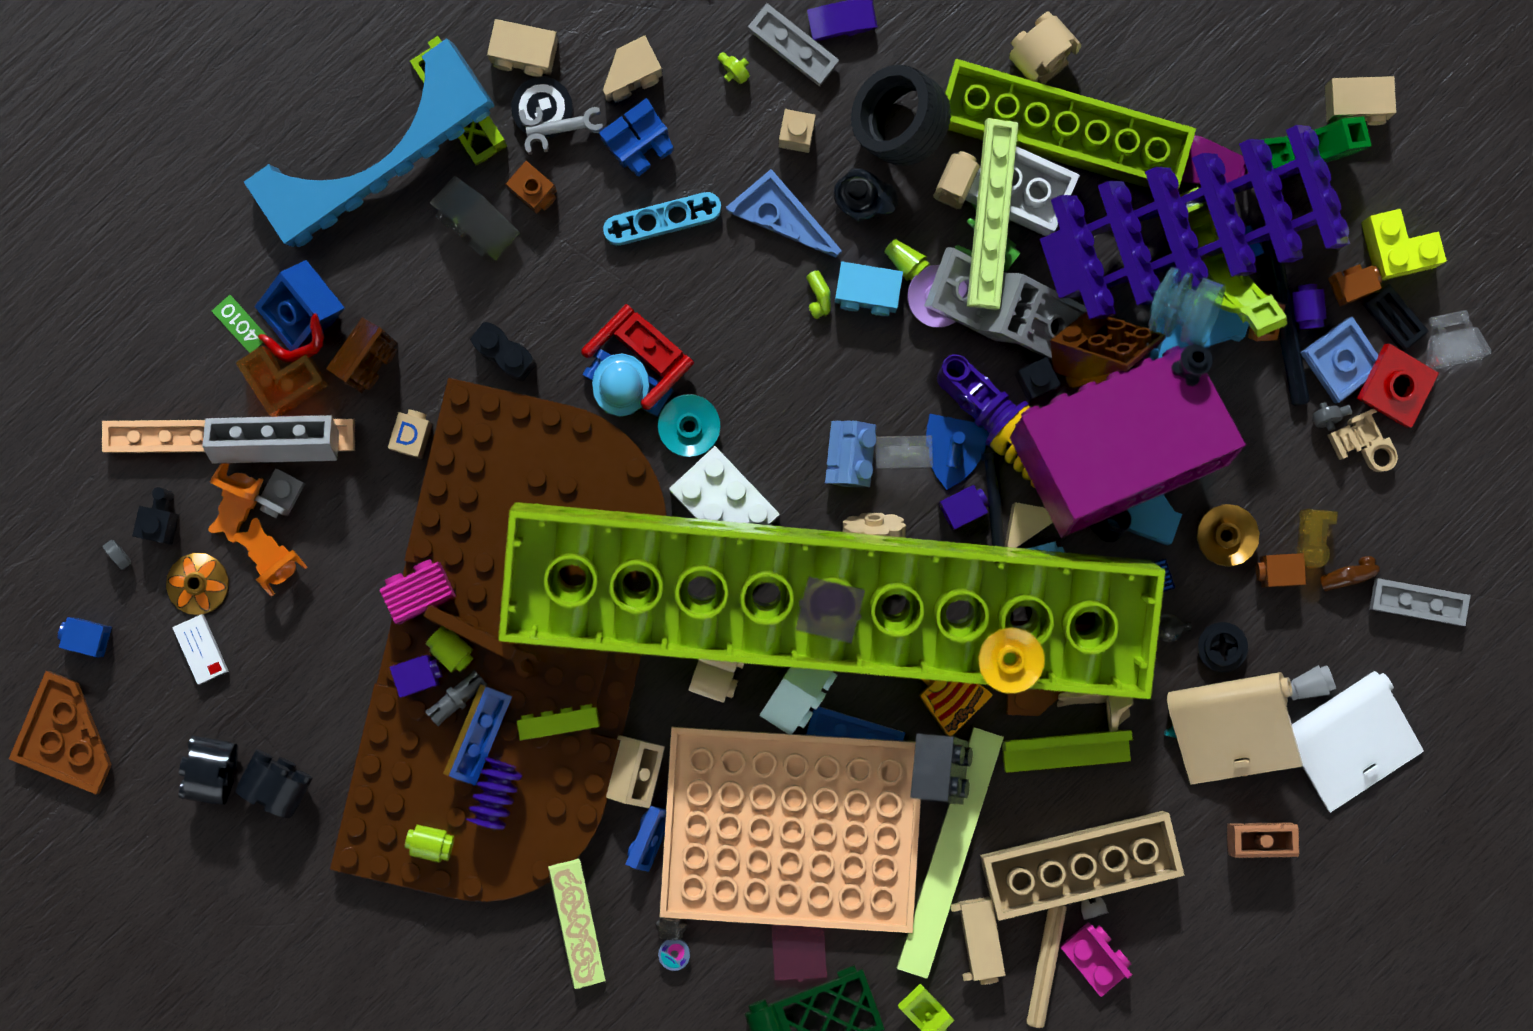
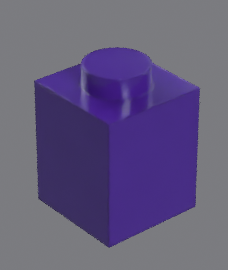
M972 485L940 501L938 505L951 531H954L987 514L986 507L989 506V502L983 490H976L975 486Z
M424 655L390 667L399 697H406L439 686L438 678L443 677L438 660H432L431 655Z

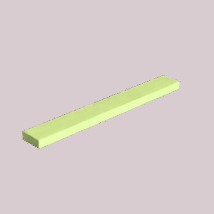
M975 727L972 729L968 742L969 747L972 748L973 757L971 766H967L966 779L969 780L970 784L969 794L967 798H964L963 805L948 804L914 911L913 933H907L897 965L899 970L928 979L1004 739L1002 736Z

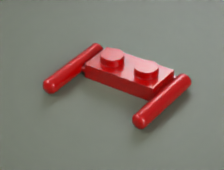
M625 304L581 349V354L585 358H591L614 334L622 344L658 375L663 377L641 400V406L645 410H650L694 365L690 357L684 355L682 350L640 314L635 312L628 304Z

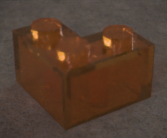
M260 346L235 362L267 413L272 417L283 416L329 386L313 359L307 355L281 369L270 350Z

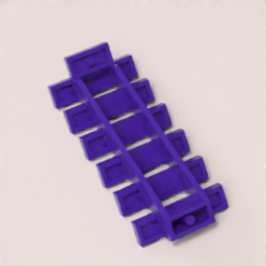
M1295 125L1286 129L1295 160L1273 169L1271 163V149L1264 140L1248 139L1239 143L1248 174L1228 183L1224 175L1226 172L1225 165L1217 154L1201 153L1192 157L1201 188L1181 197L1177 189L1179 186L1178 179L1171 168L1154 167L1145 171L1154 202L1133 211L1131 205V193L1127 186H1125L1124 181H1107L1098 185L1107 216L1086 225L1084 218V207L1078 200L1077 195H1060L1051 199L1060 230L1041 238L1040 242L1058 297L1076 298L1082 296L1089 319H1104L1116 314L1113 307V296L1107 289L1112 286L1129 282L1137 305L1154 304L1163 300L1160 293V281L1154 274L1177 267L1184 291L1201 290L1210 286L1207 279L1208 269L1202 260L1223 253L1231 277L1248 276L1257 272L1254 265L1255 255L1249 245L1269 239L1272 241L1279 263L1295 262L1304 258L1301 251L1302 241L1296 231L1318 224L1326 248H1341L1350 244L1348 238L1349 227L1347 222L1341 217V203L1336 191L1331 187L1329 168L1320 156L1318 150L1319 139L1316 132L1311 129V126ZM1301 173L1313 212L1291 221L1292 211L1284 201L1281 192V180ZM1254 188L1266 226L1244 235L1245 225L1237 214L1234 205V194ZM1207 202L1219 240L1197 249L1198 239L1190 228L1187 219V208ZM1160 216L1172 254L1150 262L1151 253L1144 244L1140 222ZM1112 230L1125 268L1103 277L1104 268L1097 258L1093 246V236Z

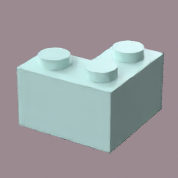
M790 667L759 716L785 733L792 735L797 726L802 728L806 726L813 714L809 710L810 707L815 710L818 708L826 695L821 691L822 688L828 691L837 674L828 670Z

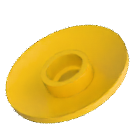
M1014 627L1003 628L992 633L981 646L978 658L979 669L985 681L994 689L1005 693L1021 692L1034 685L1042 674L1045 661L1044 652L1039 641L1028 631ZM1007 653H1014L1016 656L1015 661L1011 664L1004 662V657Z

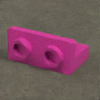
M1088 922L1059 947L1098 995L1102 997L1125 977L1129 979L1132 976V973L1128 970V967L1132 964L1120 950L1115 953L1107 943L1111 941V938L1100 925L1094 928Z

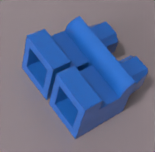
M647 98L625 113V120L621 116L599 132L602 142L624 168L628 166L637 176L642 175L651 167L643 155L649 149L653 148L660 159L665 158L674 151V147L668 137V128L662 123Z

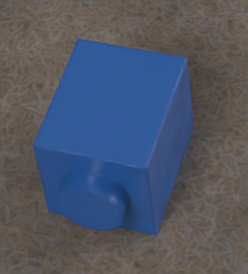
M67 617L66 622H62L58 631L59 648L93 657H104L112 627L80 618Z

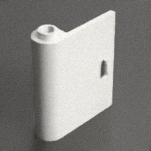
M1373 671L1292 724L1303 763L1302 766L1330 813L1424 752L1391 692L1394 689L1393 684L1384 673L1379 675Z

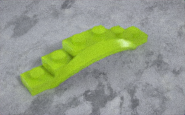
M1197 187V188H1194V189H1192V190H1190V191H1187V192L1181 194L1180 197H1181V196H1184V195H1186V194H1188V193H1190V192H1193V191H1195V190H1197V189H1199V188ZM1207 202L1188 207L1187 219L1191 230L1198 239L1197 249L1219 240ZM1224 253L1202 260L1208 269L1207 279L1210 286L1201 290L1217 307L1230 313H1236L1242 322L1247 321L1257 337L1287 325V317L1273 296L1264 294L1249 275L1231 277Z

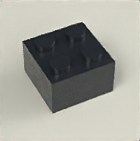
M917 734L910 798L963 805L964 798L968 797L970 788L969 780L966 779L967 766H971L973 757L969 742L956 737Z

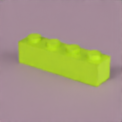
M592 704L580 706L581 710L573 711L572 707L560 709L561 713L553 714V711L541 712V717L533 718V714L521 716L522 720L517 721L520 740L600 727L597 707L592 708Z

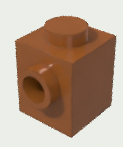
M527 161L522 164L506 183L509 191L536 214L541 209L547 210L556 199L554 195L557 191L555 185Z

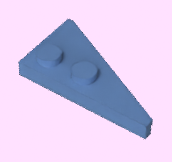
M772 169L726 207L728 213L832 257L836 258L842 253V250Z

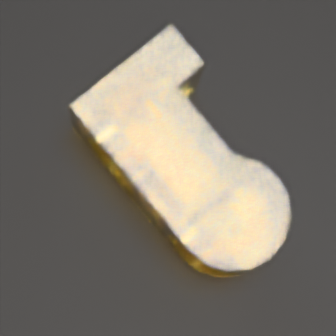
M1312 509L1300 510L1297 553H1304L1305 567L1318 568L1324 566L1329 561L1330 550L1326 545L1328 525L1337 524L1338 512Z

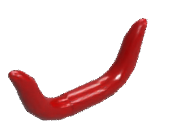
M314 313L310 321L312 341L308 345L289 351L282 348L273 338L265 334H259L258 338L275 357L282 361L293 363L317 354L323 346L324 335L318 314Z

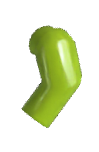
M816 270L809 273L806 279L817 300L809 305V310L813 318L819 319L823 315L826 317L831 311V297L827 283L820 271Z

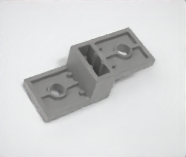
M946 247L924 305L992 340L1019 344L1043 357H1048L1051 361L1050 340L1087 311L1084 305L1071 298H1059L1057 291L1024 274L1005 272L1003 273L999 310L968 307L967 297L971 257L950 247ZM965 281L967 292L961 297L958 288L960 283ZM1054 319H1057L1059 323L1056 334H1053L1051 331V323Z

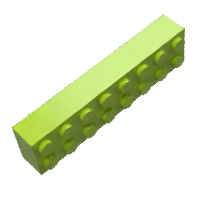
M955 59L945 92L951 106V118L948 129L950 131L983 140L985 120L987 118L1018 122L1017 147L1042 158L1149 189L1150 186L1145 171L1154 167L1171 168L1178 179L1179 186L1177 189H1179L1196 132V128L959 59Z

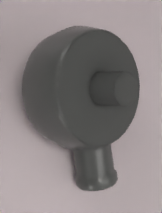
M1324 402L1319 405L1320 410L1313 413L1312 418L1317 428L1327 427L1328 431L1336 429L1334 424L1341 421L1343 416L1353 413L1349 404L1339 408L1338 406L1328 407L1327 403Z

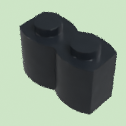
M483 322L470 338L473 346L483 357L496 362L509 377L517 381L524 382L537 365L525 347L510 341L505 333L492 323Z

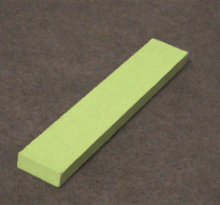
M991 118L985 120L967 297L968 307L991 310L1000 309L1018 122Z

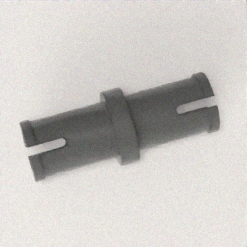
M473 670L471 674L454 688L450 686L446 690L447 694L425 712L439 727L459 708L464 709L467 706L466 702L477 693L480 684L487 686V683Z

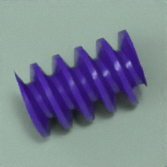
M486 757L485 761L492 766V769L481 770V773L488 778V781L477 782V786L484 793L473 794V798L480 805L469 806L468 810L476 816L466 820L491 829H504L506 824L499 817H508L510 812L503 805H511L514 802V799L507 793L517 792L518 787L511 780H521L522 775L515 770L517 767Z

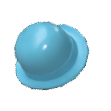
M623 353L610 355L600 362L594 372L592 381L593 395L598 405L608 414L618 417L631 415L642 407L641 400L648 394L649 378L644 365L634 356Z

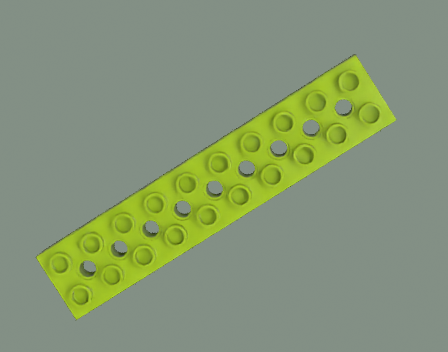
M515 502L509 513L499 641L989 685L979 669L978 658L981 646L992 633L1003 628L1014 627L1031 633L1039 641L1044 652L1045 661L1042 674L1030 689L1151 699L1165 570L1151 560ZM566 565L579 566L585 572L586 580L578 586L568 585L562 580L560 569ZM631 571H641L649 576L651 584L643 591H632L626 586L624 577ZM696 577H707L716 586L709 596L697 597L690 592L688 584ZM761 583H772L779 588L778 596L770 603L758 602L752 595L754 588ZM834 588L843 593L842 601L834 608L826 609L817 604L818 595L826 589ZM899 594L906 597V604L901 612L890 615L882 611V603L888 596ZM957 600L969 602L968 613L962 619L951 620L946 617V610L952 602ZM1021 606L1032 607L1031 619L1022 626L1011 625L1010 617L1016 608ZM1085 612H1094L1095 621L1092 627L1086 631H1076L1074 625L1076 618ZM1007 653L1004 657V662L1007 664L1013 663L1016 658L1015 654Z

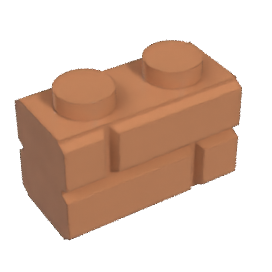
M1291 822L1245 823V825L1241 823L1227 824L1229 856L1234 858L1299 857V829L1297 824Z

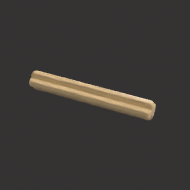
M1065 905L1049 908L1047 912L1027 1017V1024L1031 1027L1043 1028L1045 1025L1067 909Z

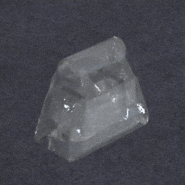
M1467 310L1429 318L1432 336L1429 337L1430 339L1427 342L1426 365L1433 370L1482 360L1491 354V348L1477 327H1473L1469 320ZM1458 324V330L1446 332L1445 327Z

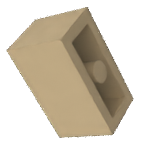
M495 19L487 56L490 63H494V67L500 70L512 71L513 67L522 69L525 74L533 77H542V74L551 75L558 45L557 33L555 31Z
M1394 76L1332 78L1325 85L1326 121L1335 122L1342 118L1364 116L1368 125L1385 124L1386 120H1389L1396 114Z
M618 735L617 740L621 741L606 798L650 809L665 746Z

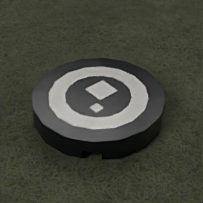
M536 77L522 83L514 93L511 103L512 117L518 128L525 134L526 128L519 116L522 109H524L528 120H534L537 117L536 107H540L544 116L542 123L568 119L573 116V102L566 87L557 80L548 77ZM563 132L543 136L546 139H552Z

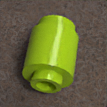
M441 626L426 642V645L430 648L429 652L451 673L456 669L462 672L473 660V657L470 656L473 649L455 632L447 630L444 626Z
M417 824L415 830L409 829L405 848L410 849L409 856L440 862L441 860L449 861L454 836L448 835L445 830Z

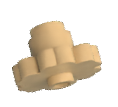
M861 513L860 516H849L843 521V532L906 538V524H904L903 518L894 514Z

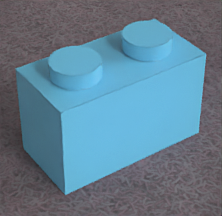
M841 261L834 303L841 304L840 308L848 311H858L859 307L871 309V314L879 316H889L890 312L896 313L903 271Z

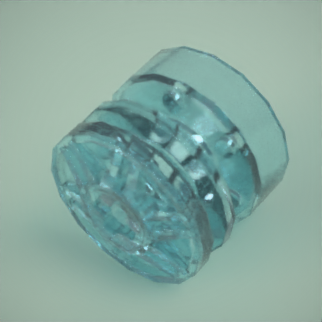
M1171 267L1155 293L1151 305L1149 330L1158 333L1165 323L1164 336L1171 337L1179 325L1182 326L1181 342L1189 345L1199 344L1204 346L1218 317L1225 294V285L1203 278L1196 290L1192 289L1193 274L1187 272L1180 282L1181 269Z

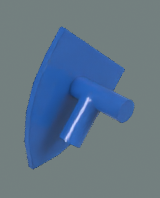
M929 414L926 429L928 460L935 476L944 488L948 490L963 481L975 469L981 459V454H984L985 442L989 433L984 427L979 428L975 422Z

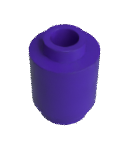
M1317 284L1299 285L1298 292L1292 293L1295 322H1298L1299 330L1324 327V319H1327L1324 289H1317Z

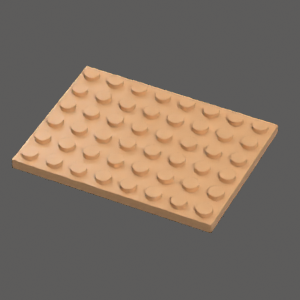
M672 726L660 917L913 933L921 800L910 798L916 742Z

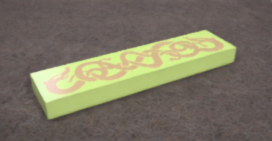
M579 859L548 866L573 986L575 989L604 982L606 980L581 862Z

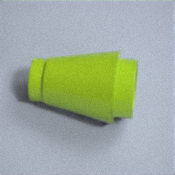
M894 239L884 251L899 271H903V277L906 281H912L924 268L931 266L927 262L925 255L900 242L898 239Z

